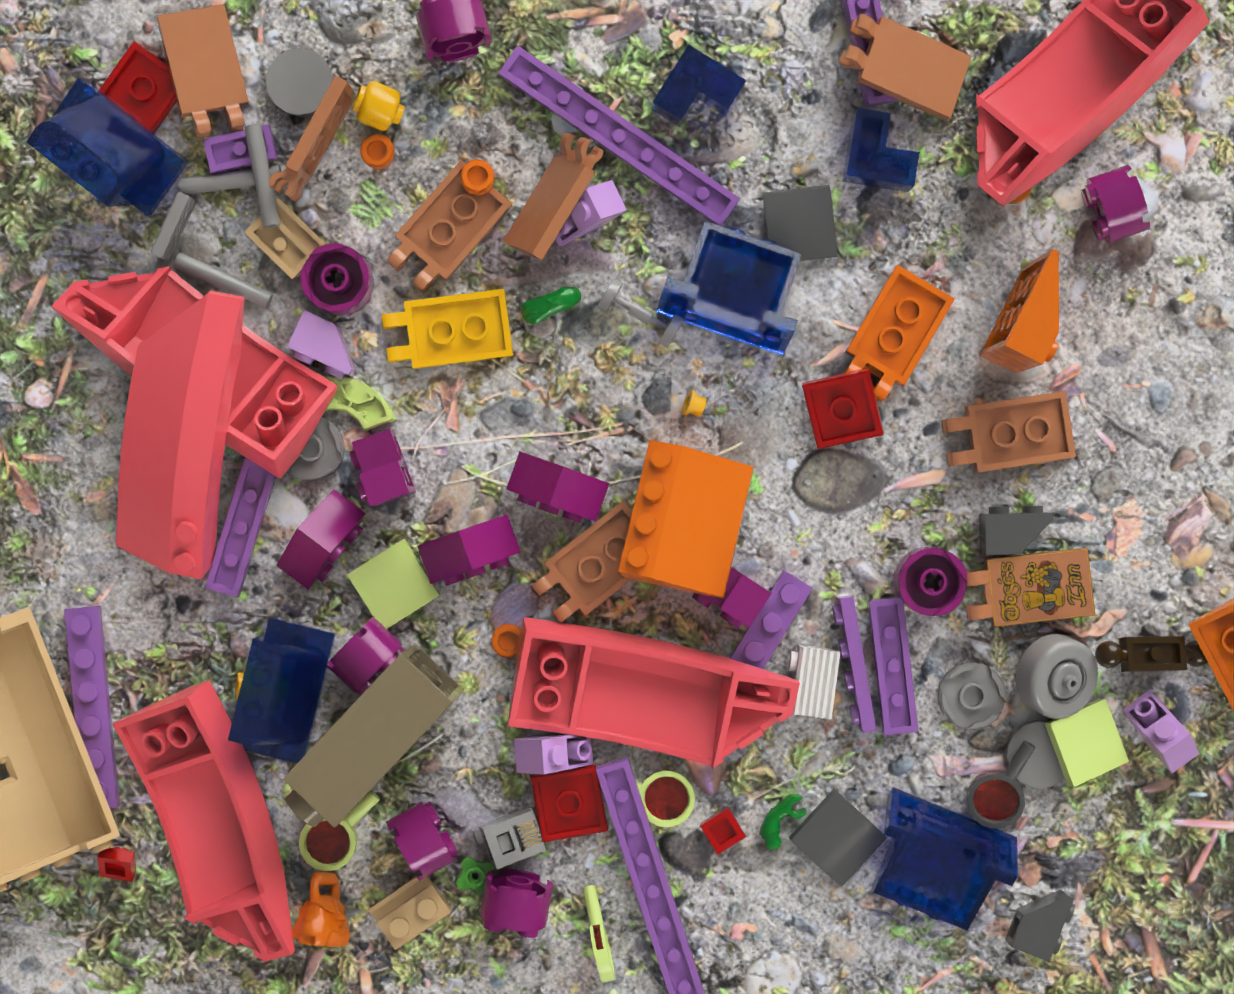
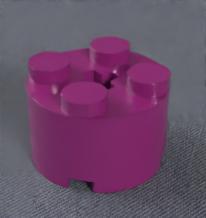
M422 0L420 2L421 9L416 15V20L427 59L434 61L433 56H441L442 62L460 61L479 54L478 47L485 43L486 48L491 45L492 38L481 0Z
M1129 165L1088 178L1087 185H1085L1084 189H1081L1082 199L1086 208L1092 207L1096 220L1092 221V227L1098 241L1105 239L1107 243H1111L1150 229V221L1143 223L1142 218L1143 214L1148 213L1145 197L1137 177L1129 178L1127 175L1132 169Z
M339 243L325 244L316 248L303 265L300 275L301 286L306 297L315 306L329 314H352L368 303L372 296L374 277L370 265L357 251ZM337 272L345 277V280L341 281V286L339 287L330 282L335 279V273Z
M934 547L914 549L900 560L893 574L897 596L901 598L906 607L923 615H945L957 608L965 596L967 585L965 567L953 553L944 549ZM927 574L936 575L937 577L933 581L935 585L933 589L927 586L924 587V583L927 581L925 578Z
M373 616L331 658L326 666L348 688L361 696L405 649L402 647L403 644Z
M421 801L386 821L389 830L396 827L393 830L396 836L394 840L412 872L416 873L418 881L455 861L453 856L458 854L456 846L447 831L440 833L437 826L442 823L431 802L424 805Z
M503 869L502 875L493 876L494 870L487 872L479 913L480 917L484 920V928L493 932H501L504 929L517 931L523 937H537L538 931L547 925L553 883L547 880V885L539 882L540 875L524 870Z

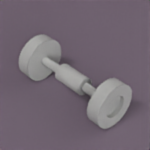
M614 278L597 308L607 312L612 303L616 302L628 309L627 313L647 325L650 322L665 331L659 344L668 348L684 319L675 314L670 324L667 325L653 317L654 313L636 302L631 304L617 295L623 283Z

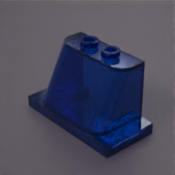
M84 78L76 80L53 116L40 123L26 141L107 207L134 205L146 216L153 214L189 163L188 160Z
M704 221L684 281L667 276L656 312L672 318L676 314L682 317L684 322L783 355L798 323V320L784 316L782 313L802 254L780 247L770 239L762 238L759 240L750 237L738 228L730 227L727 229Z
M274 617L269 618L265 634L252 639L228 741L243 744L245 751L293 763H298L306 755L328 669L326 664L330 661L336 637L335 632Z
M892 787L887 797L884 835L891 837V841L874 880L873 893L893 900L900 906L910 907L925 913L932 919L942 920L968 931L995 881L997 880L1009 886H1013L1018 877L1017 837L998 829L982 826L974 819Z

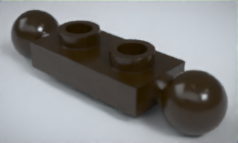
M1185 636L1119 638V645L1113 641H1105L1099 644L1095 651V658L1099 665L1105 668H1114L1121 663V672L1187 670V664L1193 667H1201L1208 662L1196 640L1190 641L1185 645Z

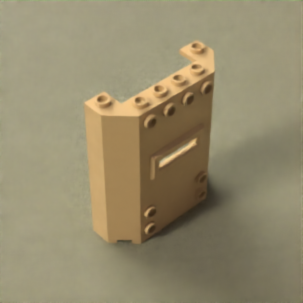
M30 607L0 617V764L4 763L9 778L0 781V892L9 889L7 884L9 881L19 877L21 882L33 879L42 874L40 868L53 863L54 868L65 865L74 860L72 854L81 850L92 849L93 854L113 846L112 839L121 836Z

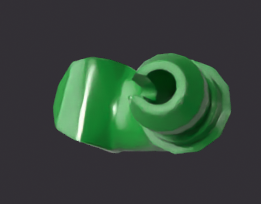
M561 287L549 294L530 299L521 306L522 316L527 324L545 321L548 317L571 309L575 304H578L581 300V292L576 287Z
M790 794L767 813L759 831V835L764 839L767 849L775 850L781 847L782 842L779 837V830L781 828L780 821L787 816L796 819L804 817L807 811L806 808L798 810L791 808L795 801L803 799L801 795Z

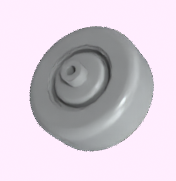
M1061 634L1046 635L1033 642L1023 653L1016 671V687L1023 703L1030 709L1053 719L1067 718L1079 712L1091 699L1098 680V666L1092 651L1083 643Z

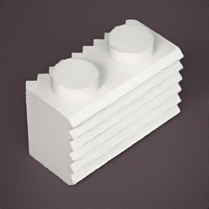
M798 645L797 652L791 651L788 671L794 672L793 679L800 682L793 711L794 715L832 719L841 653L839 650Z

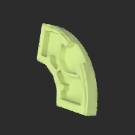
M324 376L338 387L325 412L332 410L346 412L358 420L365 432L397 420L390 405L370 386L347 377L340 379L336 376Z

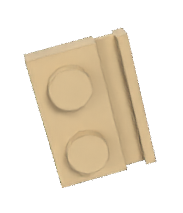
M277 198L276 205L280 226L263 228L260 215L244 233L295 281L301 275L302 267L309 258V255L316 248L326 243L281 199Z
M415 876L369 907L368 911L376 919V923L393 948L397 950L451 913L452 909L429 877L418 881Z

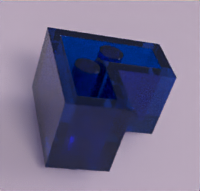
M688 44L653 100L652 111L676 126L681 127L697 100H700L727 117L744 90L746 80Z
M863 108L856 109L852 116L842 182L909 192L914 187L920 152L886 147L891 113Z

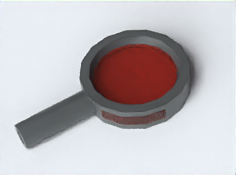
M1023 741L1005 772L1000 770L986 771L977 775L970 783L967 791L968 810L973 819L982 826L992 829L1005 828L1014 824L1021 817L1025 807V796L1017 777L1036 748L1030 742Z

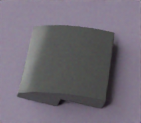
M829 185L762 193L770 265L838 257Z
M833 789L789 836V839L842 887L887 837L837 790Z

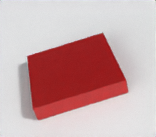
M135 41L132 42L95 95L152 136L177 103L168 64Z
M869 368L802 383L817 449L884 435Z
M597 763L549 774H533L530 776L543 843L608 831L601 785L596 772Z

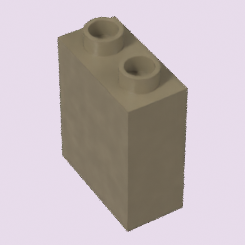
M412 645L387 667L283 778L293 788L285 798L287 805L300 819L312 827H317L325 819L335 828L445 712L464 689L418 645Z

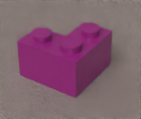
M387 429L351 442L354 450L349 452L356 471L362 470V473L359 474L361 482L356 483L363 502H369L370 507L381 506L416 493L393 429Z
M519 451L506 490L519 494L517 498L519 502L536 507L537 502H540L538 509L554 515H558L560 509L564 510L562 517L581 523L583 517L593 521L597 520L610 483Z
M333 489L296 529L276 566L308 590L317 580L323 583L335 568L333 565L344 553L346 548L343 545L346 542L352 545L363 531V528L359 525L366 513Z
M508 514L417 546L430 584L444 580L446 586L465 580L463 573H465L466 579L485 573V565L489 564L491 570L510 564L508 557L521 553Z
M731 567L724 599L694 593L692 598L709 608L711 603L715 604L722 610L721 618L739 629L741 624L748 628L751 626L772 593Z

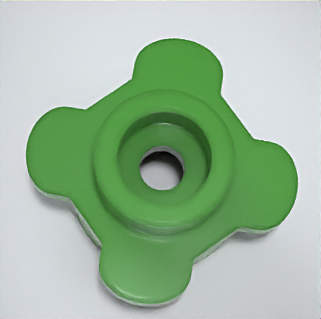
M467 857L461 863L463 871L462 875L457 879V886L461 890L468 888L476 890L479 895H483L486 873L494 870V867L490 862L484 863L474 860L472 857ZM477 873L479 877L474 879L472 874Z

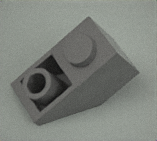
M1022 506V513H1009V507H989V514H979L980 554H1021L1053 520V512H1043V506Z
M1060 889L1017 908L1005 938L1006 942L1012 948L1050 962L1052 954L1056 955L1061 947L1063 937L1060 934L1064 923H1069L1074 914V898L1066 891Z

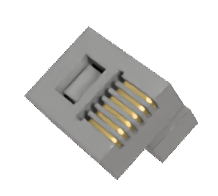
M532 807L497 818L496 821L480 826V830L473 832L477 845L485 843L492 866L497 870L546 851Z

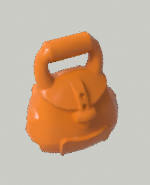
M315 872L310 880V900H307L300 907V914L292 929L293 937L298 939L299 944L345 947L351 933L345 914V905L340 901L338 877L335 873ZM319 886H330V895H320Z

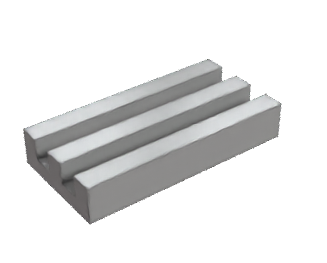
M182 192L176 193L151 249V254L170 262L195 207L196 200Z

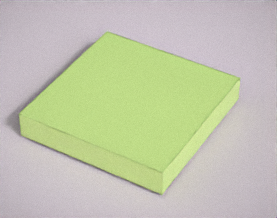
M402 539L347 574L372 616L386 629L440 596L435 585L430 584L425 569L406 539Z
M1106 699L1093 701L1070 717L1053 719L1044 723L1068 787L1078 786L1129 762Z

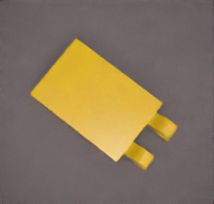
M504 289L404 301L405 312L381 314L384 330L406 326L408 330L409 345L386 348L388 363L412 360L414 370L513 357Z

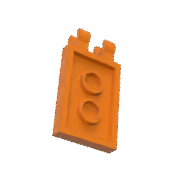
M896 265L845 351L853 359L844 373L869 368L870 374L879 378L874 386L876 400L879 402L885 400L894 383L902 387L906 384L955 298L901 266Z

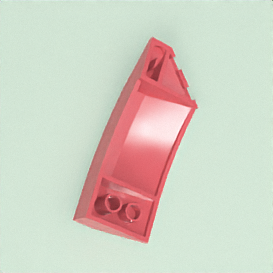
M1083 0L1031 53L980 95L976 94L979 126H977V153L979 154L977 185L1004 207L1061 168L1123 115L1164 74L1210 23L1203 6L1195 0Z
M168 266L156 268L157 272L137 275L136 272L112 275L108 276L109 280L89 283L88 280L75 281L57 299L52 308L115 364L132 376L138 345L196 303L203 295ZM243 325L241 357L236 372L225 445L281 479L305 448L336 393L337 385L285 354Z
M210 291L140 343L137 348L121 446L116 546L171 574L202 579L211 568L215 556L225 440L236 372L241 357L244 297Z
M523 617L516 655L508 726L616 742L712 766L713 769L724 762L723 758L738 748L742 750L764 735L763 731L779 720L782 723L792 716L800 682L724 656L661 640L595 627Z
M210 680L183 689L115 721L113 726L146 787L167 839L187 913L184 919L193 924L199 921L213 928L212 934L235 946L241 943L255 951L253 956L265 962L292 955L295 952L285 874L276 835L254 769Z

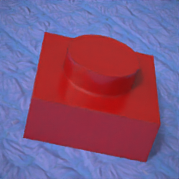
M728 806L700 823L701 829L717 855L746 838L744 831Z
M109 847L99 852L97 860L100 877L133 882L136 874L135 852L128 851L122 847Z

